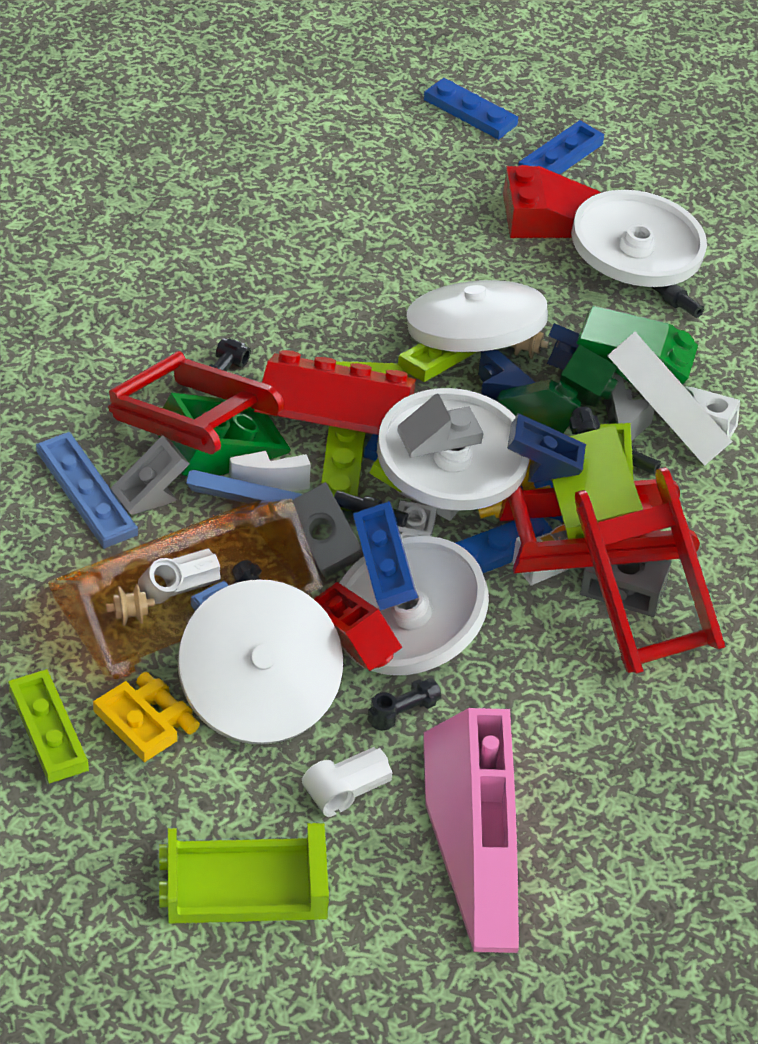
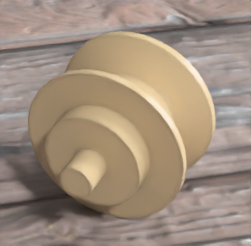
M539 332L523 342L511 345V347L515 348V355H518L521 350H526L529 352L530 359H533L535 353H540L541 347L548 348L549 341H544V333Z
M136 584L133 593L127 594L119 586L118 595H113V603L106 604L107 612L115 611L116 619L121 618L123 626L126 625L128 617H137L139 622L143 624V616L148 615V607L155 606L154 598L147 599L145 591L140 592L138 584Z

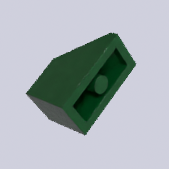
M579 345L563 370L560 381L567 382L578 390L579 393L577 395L582 397L581 404L596 407L602 397L608 400L619 382L614 379L618 366Z
M549 379L502 390L497 396L496 401L510 410L515 416L519 413L564 434L569 426L571 413L581 406L582 397L577 395L579 393L578 390L564 381L557 383Z

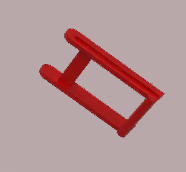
M181 351L173 353L109 390L111 402L108 406L109 412L113 413V418L117 421L159 436L163 435L172 441L208 454H214L221 448L219 436L213 428L248 407L274 416L284 410L283 398L273 386L186 359ZM174 371L175 381L178 384L225 399L226 401L196 419H192L129 396Z
M666 467L657 469L655 473L657 487L663 504L609 520L597 522L588 493L585 490L575 492L576 511L621 653V660L628 673L634 672L637 674L644 672L642 667L644 663L701 646L709 645L716 649L726 647L676 486L670 471ZM670 527L702 630L637 649L605 546Z
M656 479L634 481L643 510L663 504ZM674 481L675 486H676V490H677V493H678V496L680 497V489H679V486H678V484ZM519 486L514 493L502 501L499 520H515L521 542L513 566L514 573L593 567L585 538L537 542L530 518L562 516L554 488L522 490ZM659 530L605 546L611 565L680 559L671 530ZM689 530L697 552L700 546L698 536L694 531Z

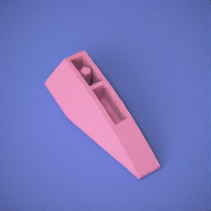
M468 708L424 732L425 806L473 952L518 953L517 833L510 709Z

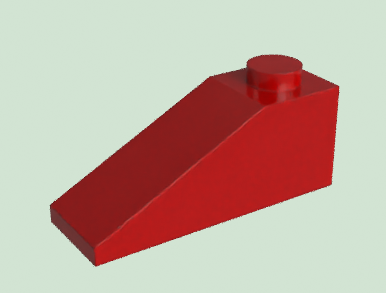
M336 582L314 598L332 620L343 648L356 662L367 670L371 671L374 668L385 666L393 659L394 653L403 648L380 610L339 582Z

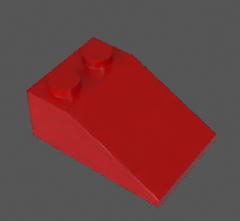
M506 166L503 199L510 238H572V226L578 208L587 199L601 192L540 166Z

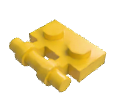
M143 672L138 676L136 684L140 687L138 690H135L127 681H124L93 701V711L144 763L177 742V731L173 727H181L187 734L191 735L200 726V722L192 715L193 710L184 701H177L169 693L170 688L160 678L155 679L148 672ZM150 704H158L163 711L158 713Z

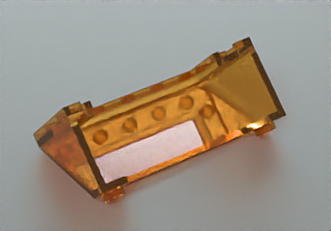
M292 498L254 501L235 507L48 582L53 598L103 675H112L113 679L123 678L136 672L135 665L141 661V657L180 642L184 630L195 612L191 606V597L222 581H225L228 586L234 584L236 580L232 576V569L243 560H250L252 563L258 564L262 570L259 575L261 580H272L291 585L303 591L311 598V592L323 587ZM208 548L213 554H216L220 564L221 579L219 582L171 596L160 604L148 607V615L143 616V624L139 622L137 617H128L126 625L123 626L121 618L116 619L115 611L107 612L106 604L113 603V595H118V587L120 586L125 594L133 593L139 578L154 561L160 558L174 559ZM154 575L155 581L160 586L167 587L162 577Z

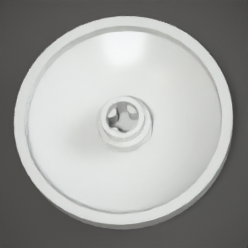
M613 190L590 197L578 208L571 233L577 252L594 269L615 280L645 287L669 286L689 279L701 267L707 248V240L703 228L687 210L661 196L636 190Z
M499 280L468 281L443 286L420 296L407 310L408 331L412 338L431 348L455 352L488 351L515 345L539 333L548 320L547 301L542 293L527 285Z
M438 388L412 394L396 403L388 411L382 420L379 430L377 454L380 465L389 480L411 498L441 509L475 510L499 503L514 493L521 485L526 476L530 460L507 449L511 423L516 416L497 401L468 390ZM437 393L440 395L447 410L470 406L483 431L481 444L410 458L397 432L398 425Z
M431 536L402 538L418 598L380 611L403 648L394 653L393 659L388 664L380 668H374L371 671L386 675H410L431 670L457 656L478 634L488 610V587L475 558L458 544ZM363 556L347 571L340 584L379 609L365 557ZM344 649V651L347 653V655H348L353 661H355V660L353 659V657Z
M272 580L238 582L211 595L190 618L184 630L178 652V674L181 687L189 705L197 716L217 733L229 739L248 744L282 742L294 738L311 728L332 704L338 692L343 672V652L340 638L326 611L303 591L291 585Z

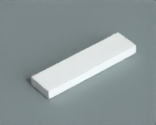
M636 332L631 334L608 355L612 362L618 366L619 370L704 466L733 442Z

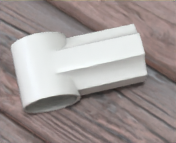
M209 548L174 559L160 558L154 561L138 580L140 592L145 591L147 599L154 598L155 604H160L171 596L219 582L221 579L220 564L216 554H213ZM154 575L162 577L167 587L160 586L155 581Z
M372 747L337 764H334L331 760H323L314 764L303 775L302 785L321 812L327 817H332L336 815V810L339 809L342 812L348 809L354 802L355 797L392 781V770L389 766L388 758L381 748L376 749Z

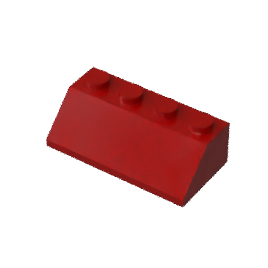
M281 350L279 354L274 353L267 361L262 383L273 386L283 398L284 410L275 416L379 435L382 420L388 411L402 399L414 394L416 379L408 378V374L403 371L387 370L386 373L372 371L371 366L360 363H352L350 367L337 365L336 360L332 358L315 357L314 360L300 358V353L289 350ZM255 410V411H254V412H258V413L267 414V413H264V412H261V411H258V410Z

